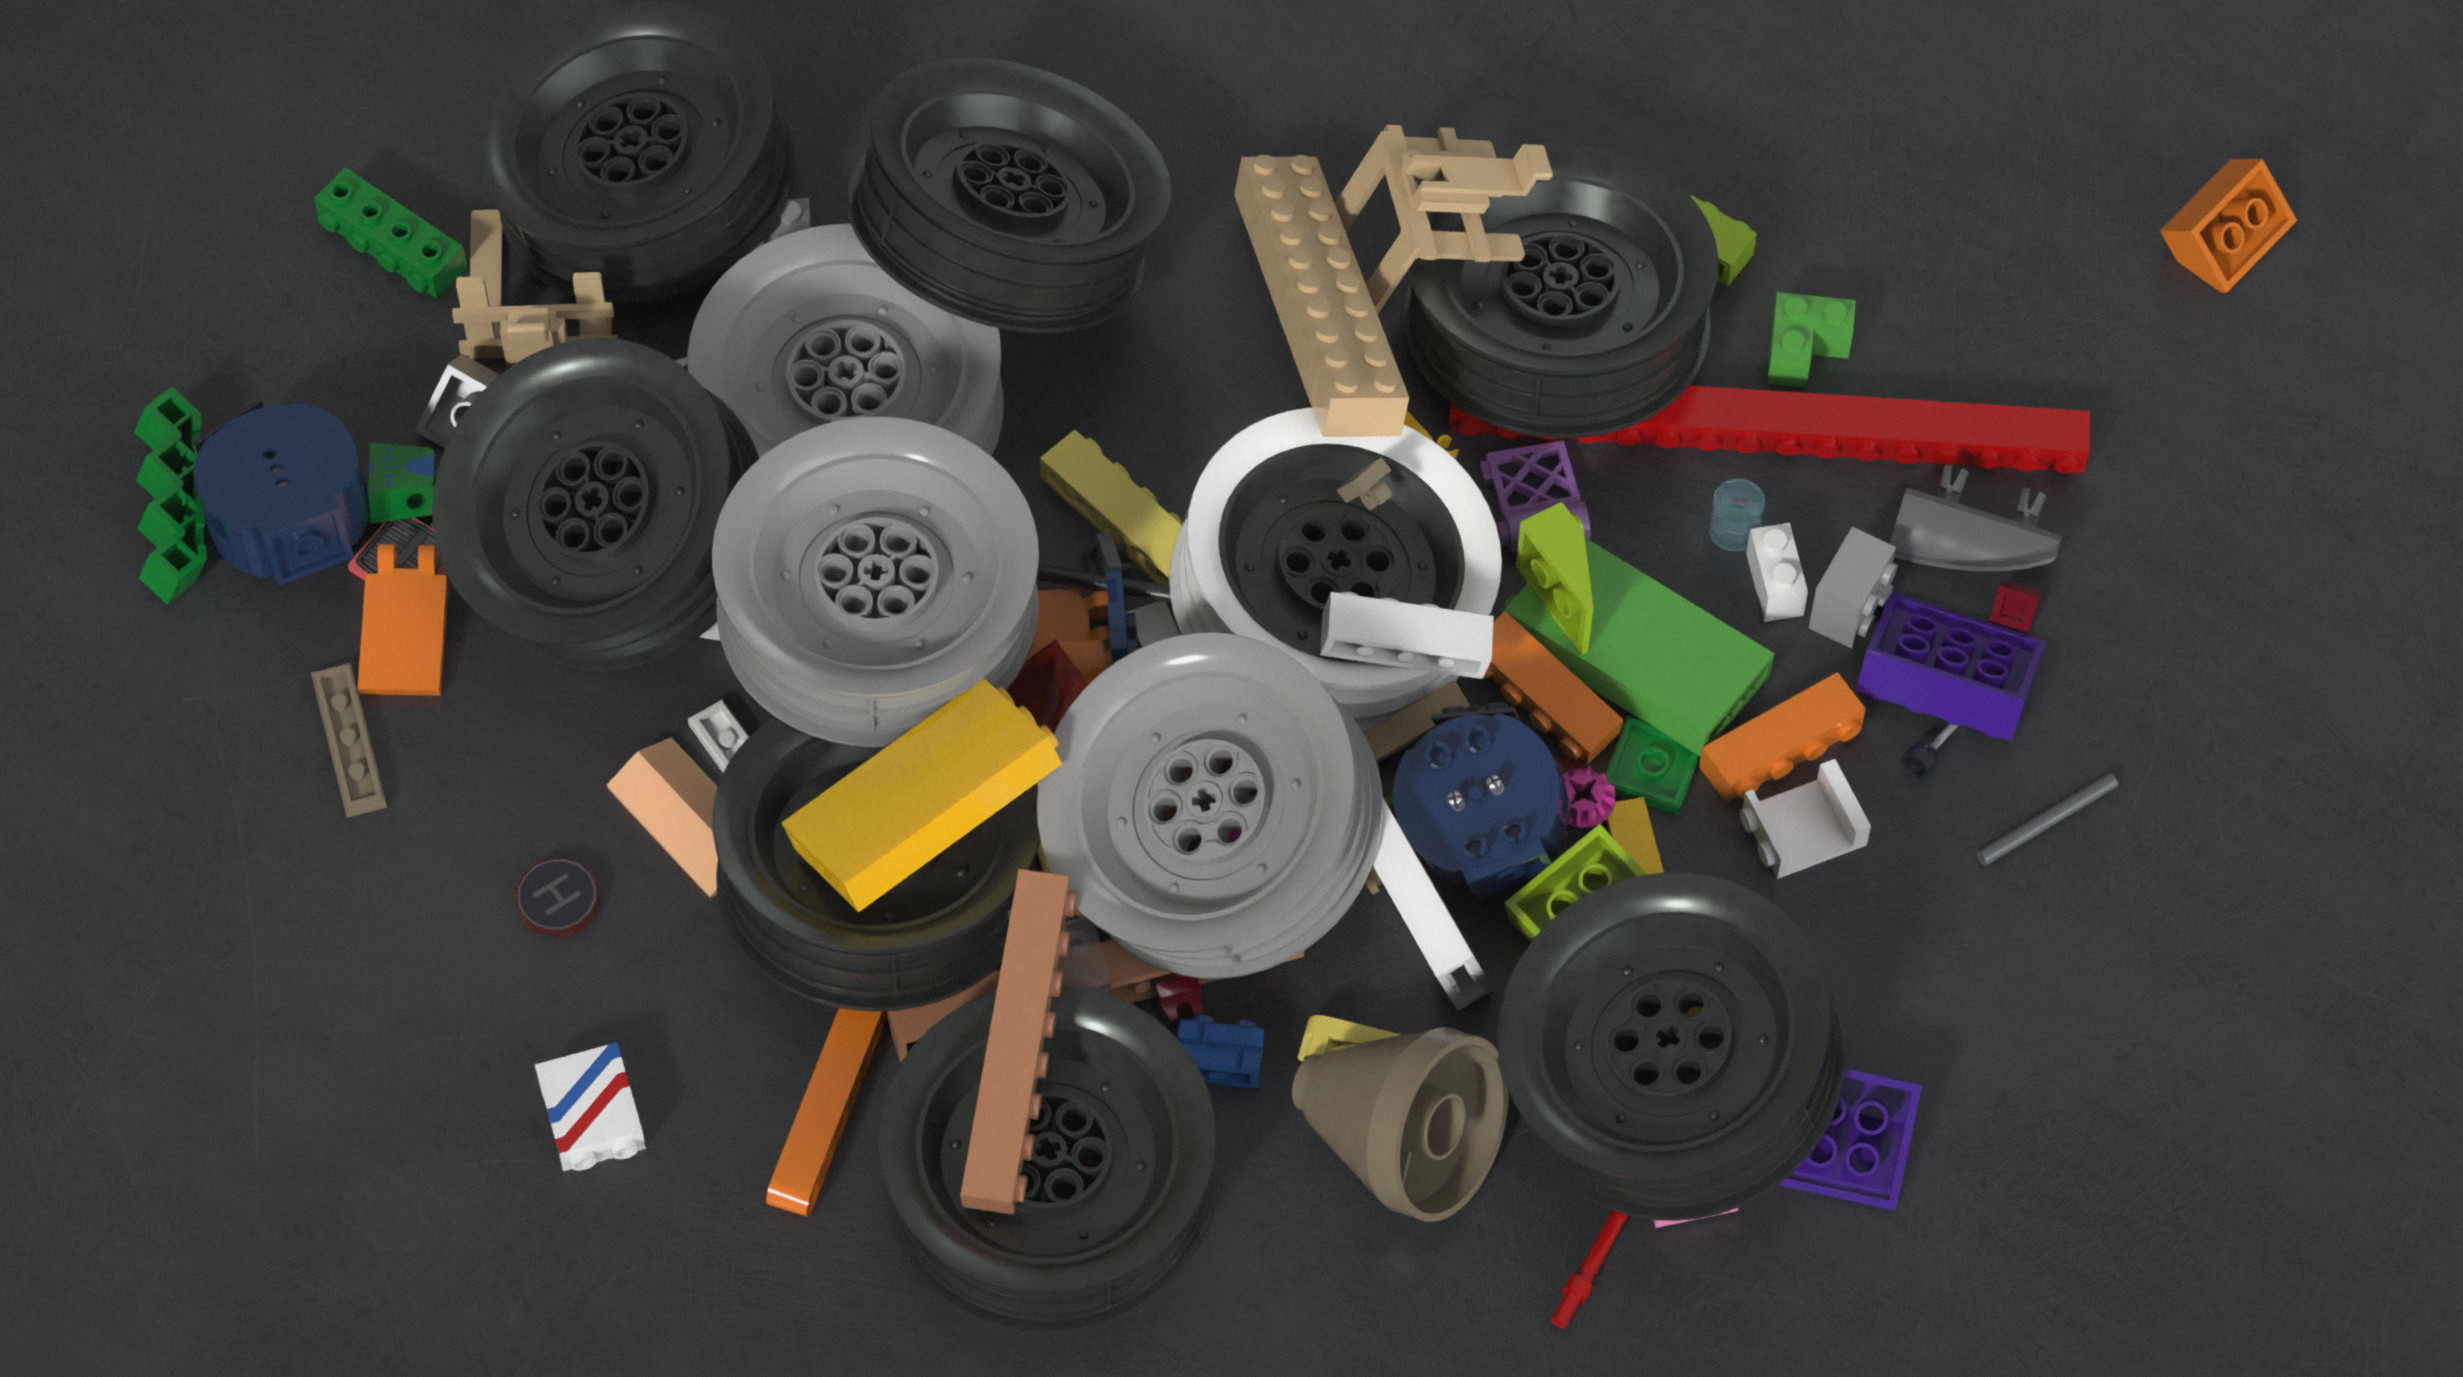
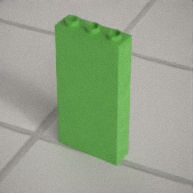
M1586 537L1585 543L1594 606L1587 653L1579 654L1526 581L1524 588L1517 595L1513 593L1506 599L1501 608V614L1506 611L1586 686L1642 721L1653 725L1667 734L1668 737L1701 756L1702 747L1722 735L1771 676L1775 653Z

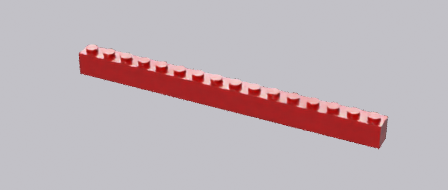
M1690 386L1666 409L1634 426L1597 436L1549 438L1512 432L1493 426L1469 415L1450 402L1449 432H1459L1467 436L1491 434L1504 438H1515L1518 436L1538 437L1546 441L1569 439L1579 440L1583 443H1595L1597 441L1616 442L1625 446L1647 444L1658 445L1662 448H1675L1677 446L1694 447L1704 451L1716 449L1738 450L1741 453L1747 454L1772 452L1783 456H1793L1796 454L1817 455L1825 459L1850 457L1858 458L1862 461H1873L1876 459L1897 460L1904 464L1928 462L1937 463L1941 466H1953L1956 464L1975 465L1983 469L1995 467L2017 468L2021 471L2038 469L2053 470L2062 474L2085 472L2090 453V411Z

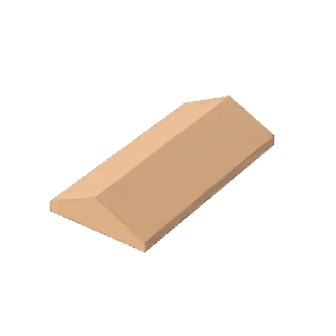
M670 737L637 751L607 784V788L698 886L712 898L717 894L716 871L718 856L713 838L712 812L718 786Z

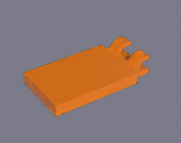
M378 544V574H365L357 688L359 694L441 696L449 580L447 575H437L438 552H436V546L419 545L418 569L397 568L398 552L395 551V544Z
M1081 588L1039 590L1037 630L1033 646L1021 670L1055 668V642L1103 639L1104 650H1111L1109 626H1100L1091 631L1089 628V620L1109 619L1107 606L1109 602L1108 592L1097 591L1081 598Z

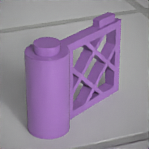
M1564 440L1486 453V461L1480 462V470L1484 484L1493 485L1503 522L1497 523V532L1501 546H1507L1510 553L1517 552L1520 522L1560 502H1563L1571 514L1575 513L1579 516L1585 528L1584 536L1590 540V522L1585 502L1581 501ZM1557 455L1559 459V464L1553 472L1536 464L1540 458ZM1513 463L1521 467V469L1512 478L1499 471L1498 465ZM1529 472L1545 479L1538 490L1522 483V480ZM1555 484L1567 490L1569 497L1554 499L1546 495V492ZM1514 490L1530 498L1526 504L1509 507L1507 499Z

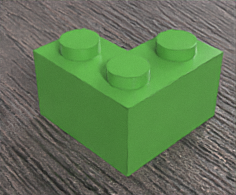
M1777 292L1772 320L1767 384L1806 388L1811 355L1848 359L1853 337L1856 300Z

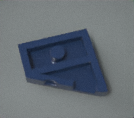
M1121 568L1105 569L1109 598L1107 606L1113 664L1138 650L1136 638H1131L1138 637L1135 613L1127 612Z

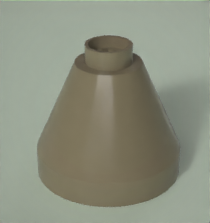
M1446 1027L1335 1047L1326 1051L1323 1055L1312 1054L1298 1068L1292 1087L1293 1102L1299 1110L1304 1111L1308 1124L1378 1200L1390 1210L1425 1222L1440 1221L1455 1214L1477 1192L1499 1150L1508 1111L1509 1092L1501 1070L1497 1049L1486 1039Z

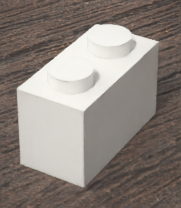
M1790 523L1750 529L1746 555L1764 622L1804 616L1808 589Z

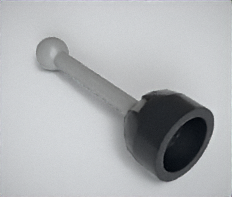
M1949 723L1930 745L1918 743L1910 747L1902 756L1904 768L1918 779H1926L1937 766L1938 754L1936 749L1958 726Z

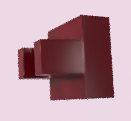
M2002 579L1990 621L2029 632L2041 591Z
M1183 976L1156 983V1004L1160 1016H1164L1170 1028L1178 1026L1177 1012L1189 1010L1192 1013V1017L1203 1015L1201 986L1198 978Z

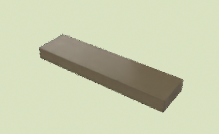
M351 662L311 672L347 818L387 808Z

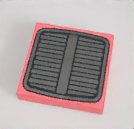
M417 518L386 521L348 563L349 571L364 581L365 574H378V544H395V551L398 552L397 568L418 569L419 545L436 546L434 530ZM438 553L437 575H444L446 571Z

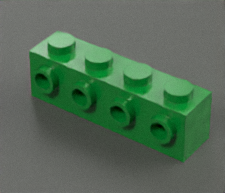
M346 167L314 197L318 214L317 219L327 231L331 233L338 232L347 238L349 244L361 253L366 251L375 257L385 270L391 273L396 271L406 278L412 288L420 293L425 291L438 299L456 281V278L468 268L464 246Z

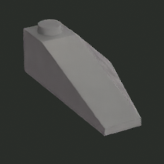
M461 353L447 365L415 432L445 448L453 430L476 397L500 375Z

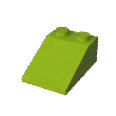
M1560 502L1520 522L1516 569L1579 654L1583 655L1588 652L1594 608L1584 536L1585 528L1579 516L1575 513L1571 514L1563 502Z

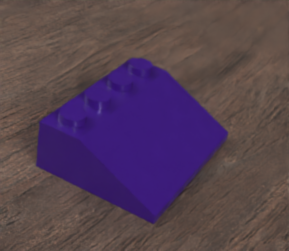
M1892 592L1867 648L1855 691L1867 694V696L1875 700H1886L1905 706L1908 710L1915 713H1926L1942 718L1952 725H1964L1982 731L1992 738H2004L2012 741L2047 641Z
M1845 1067L1839 1102L1822 1139L1809 1157L1779 1185L1895 1211L1922 1083Z

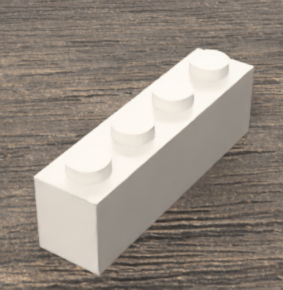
M1331 592L1322 615L1320 655L1483 679L1492 660L1494 616L1483 615L1474 610L1456 611L1443 609L1434 604L1416 605L1402 603L1394 598L1375 599L1362 597L1353 592Z

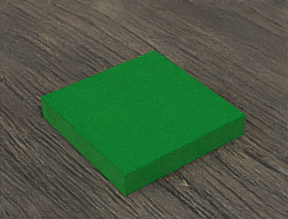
M1627 716L1605 774L1610 784L1614 785L1615 795L1626 799L1644 797L1646 805L1679 815L1700 756L1671 739L1653 725Z

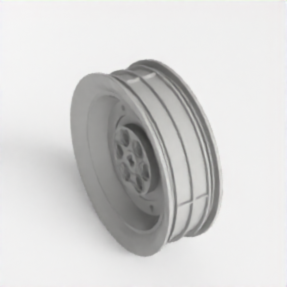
M830 224L810 227L786 234L756 248L723 274L704 299L695 317L687 352L688 372L702 387L720 398L738 416L755 443L760 458L781 442L816 426L844 419L878 416L905 418L935 425L962 436L979 446L991 457L994 453L1002 428L1004 412L1003 387L1000 377L1001 341L998 328L986 326L948 313L908 291L885 273L869 256L859 242L851 224ZM860 349H869L865 352L858 351ZM821 353H830V354L824 355V356L818 355V354H821ZM892 376V378L882 379L881 377ZM803 384H813L812 386L808 387L801 386ZM875 407L873 410H865L864 408ZM826 411H836L833 414H824Z
M858 417L819 425L781 442L756 461L736 483L721 510L714 532L712 571L717 592V625L726 659L735 676L745 690L763 708L789 726L830 742L864 747H887L953 698L968 691L983 679H986L995 688L1002 686L1007 690L1026 663L1033 646L1038 623L1039 603L1036 580L1039 549L1035 522L1029 505L1009 473L988 453L960 435L925 422L896 417ZM854 548L864 549V550L858 551V552H857V551H851V549H854ZM895 549H903V550H905V551H902V552H894V551H892V550H895ZM833 578L842 579L837 582L828 581ZM914 580H924L925 582H923V583H913L912 581H914ZM852 609L861 610V612L858 613H850L847 611H850ZM893 610H901V611H903L902 613H899V614H892V613H890V611H893Z
M1217 632L1174 636L1149 644L1123 657L1099 674L1072 703L1054 733L1059 743L1055 750L1062 765L1039 781L1037 796L1038 828L1047 863L1053 874L1069 876V891L1077 892L1075 907L1084 916L1106 931L1114 941L1130 954L1161 970L1187 977L1218 979L1245 976L1286 962L1305 951L1337 924L1353 904L1372 869L1379 847L1383 822L1382 784L1372 749L1363 731L1351 714L1328 693L1323 684L1300 662L1272 645L1241 635ZM1228 760H1233L1230 770L1219 774L1221 765ZM1187 769H1193L1191 777L1187 781L1179 783L1181 774ZM1252 790H1257L1256 798L1248 804H1243L1245 795ZM1177 807L1175 816L1171 820L1163 822L1165 813L1169 809ZM1242 828L1240 837L1236 841L1228 843V837L1231 832ZM1201 837L1199 847L1194 851L1188 852L1190 842L1195 838Z

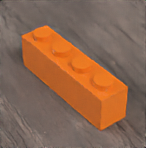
M1506 611L1493 622L1492 660L1485 672L1484 678L1487 679L1490 676L1501 686L1500 692L1511 704L1515 706L1520 704L1530 713V720L1540 731L1544 733L1551 732L1560 741L1559 746L1568 757L1573 760L1579 758L1588 766L1620 735L1623 719Z
M1837 672L1703 746L1699 768L1726 804L1737 797L1744 799L1745 792L1750 790L1756 792L1764 782L1772 778L1778 780L1786 776L1798 763L1806 759L1808 761L1817 759L1832 744L1840 740L1847 742L1854 738L1861 731L1866 708Z

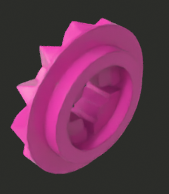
M1589 765L1585 769H1575L1572 766L1568 772L1562 774L1569 798L1568 825L1580 828L1593 827L1602 823L1610 816L1615 806L1614 785H1611L1607 780L1605 773L1599 774L1593 771ZM1592 788L1590 791V801L1583 798L1573 804L1576 795L1575 789L1583 792L1586 789Z

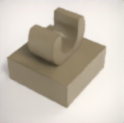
M1381 457L1363 467L1338 488L1337 492L1346 503L1360 496L1365 507L1372 510L1392 496L1388 486L1380 481L1391 469Z

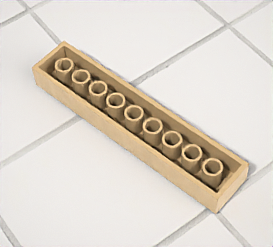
M1268 155L1241 157L1234 196L1306 393L1313 407L1322 436H1401L1409 395L1317 157L1306 155L1294 157H1271Z

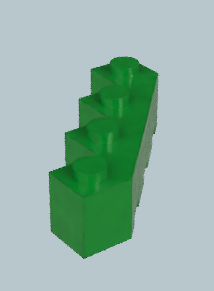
M174 387L169 388L144 408L134 431L153 450L146 456L136 481L155 498L148 504L137 529L157 547L149 554L139 579L167 605L195 584L207 559L203 533L205 526L204 507L198 496L194 480V468L198 456L194 442L200 438V429L202 427L201 413Z

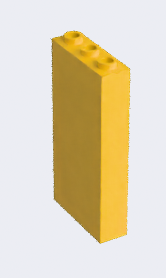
M983 679L968 691L946 703L781 822L795 850L860 912L1062 765L1055 750L1059 743L1047 726L1043 725L1040 728L1037 726L1035 719L1023 705L1017 708L1009 693L1002 686L995 688L986 679Z

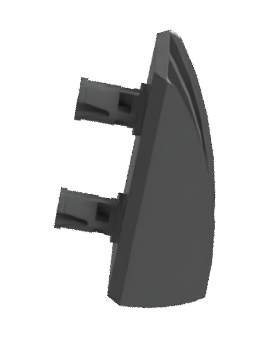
M1945 465L1936 496L1910 488L1906 489L1889 543L1896 547L1894 558L1954 570L2000 572L2028 569L2052 563L2058 556L2062 535L2036 528L2043 504L2047 498L2044 493L2039 492L2032 507L2029 509L2027 506L2030 489H2021V496L2014 518L2010 520L1959 504L1969 472L1962 468L1954 484L1950 485L1952 465Z

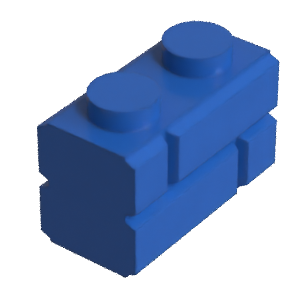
M1204 1015L1193 1016L1191 1020L1181 1019L1178 1040L1195 1061L1205 1082L1259 1088L1265 1044L1264 1028H1257L1255 1023L1246 1020L1235 1021L1232 1025L1216 1023L1213 1018Z

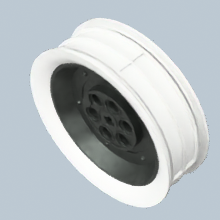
M1313 407L1286 411L1267 417L1236 434L1219 449L1201 474L1192 495L1188 517L1183 523L1176 539L1171 557L1169 586L1173 614L1181 635L1212 632L1236 634L1257 639L1292 656L1323 684L1328 693L1351 714L1364 733L1452 680L1456 682L1459 676L1320 655L1322 615L1330 593L1353 592L1362 597L1375 599L1394 598L1402 603L1416 605L1434 604L1443 609L1456 611L1474 610L1483 615H1490L1501 579L1502 559L1500 540L1494 518L1480 489L1470 475L1450 454L1425 435L1403 424L1401 436L1323 437L1313 412ZM1382 457L1391 471L1381 478L1380 481L1388 486L1392 496L1372 510L1365 507L1360 496L1346 503L1337 492V489L1363 467ZM1345 536L1351 537L1356 541L1348 540ZM1306 537L1313 538L1315 541H1310ZM1290 567H1291V568H1296V569L1299 570L1301 573L1292 571V570L1290 569ZM1369 567H1374L1378 569L1380 572L1374 571ZM1313 598L1321 599L1325 603H1319Z

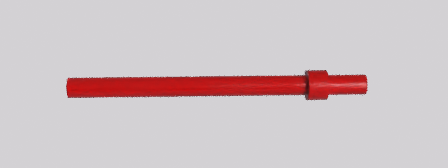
M1611 1211L1576 1274L1570 1275L1562 1289L1564 1296L1550 1319L1555 1326L1565 1329L1579 1303H1585L1593 1289L1591 1282L1628 1215Z

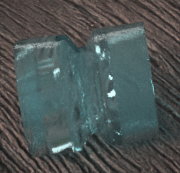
M1734 478L1722 483L1715 491L1709 522V533L1712 540L1720 548L1736 552L1747 550L1750 529L1762 527L1765 496L1761 488L1754 482Z

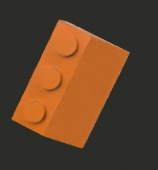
M2230 159L2160 232L2177 262L2219 292L2227 293L2290 229L2297 219L2263 159Z

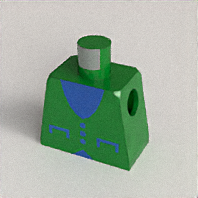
M370 443L368 496L371 523L433 515V493L438 469H436L435 451L432 448Z

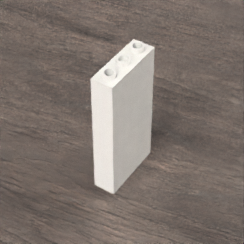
M1383 797L1382 831L1373 867L1435 976L1459 1011L1494 991Z

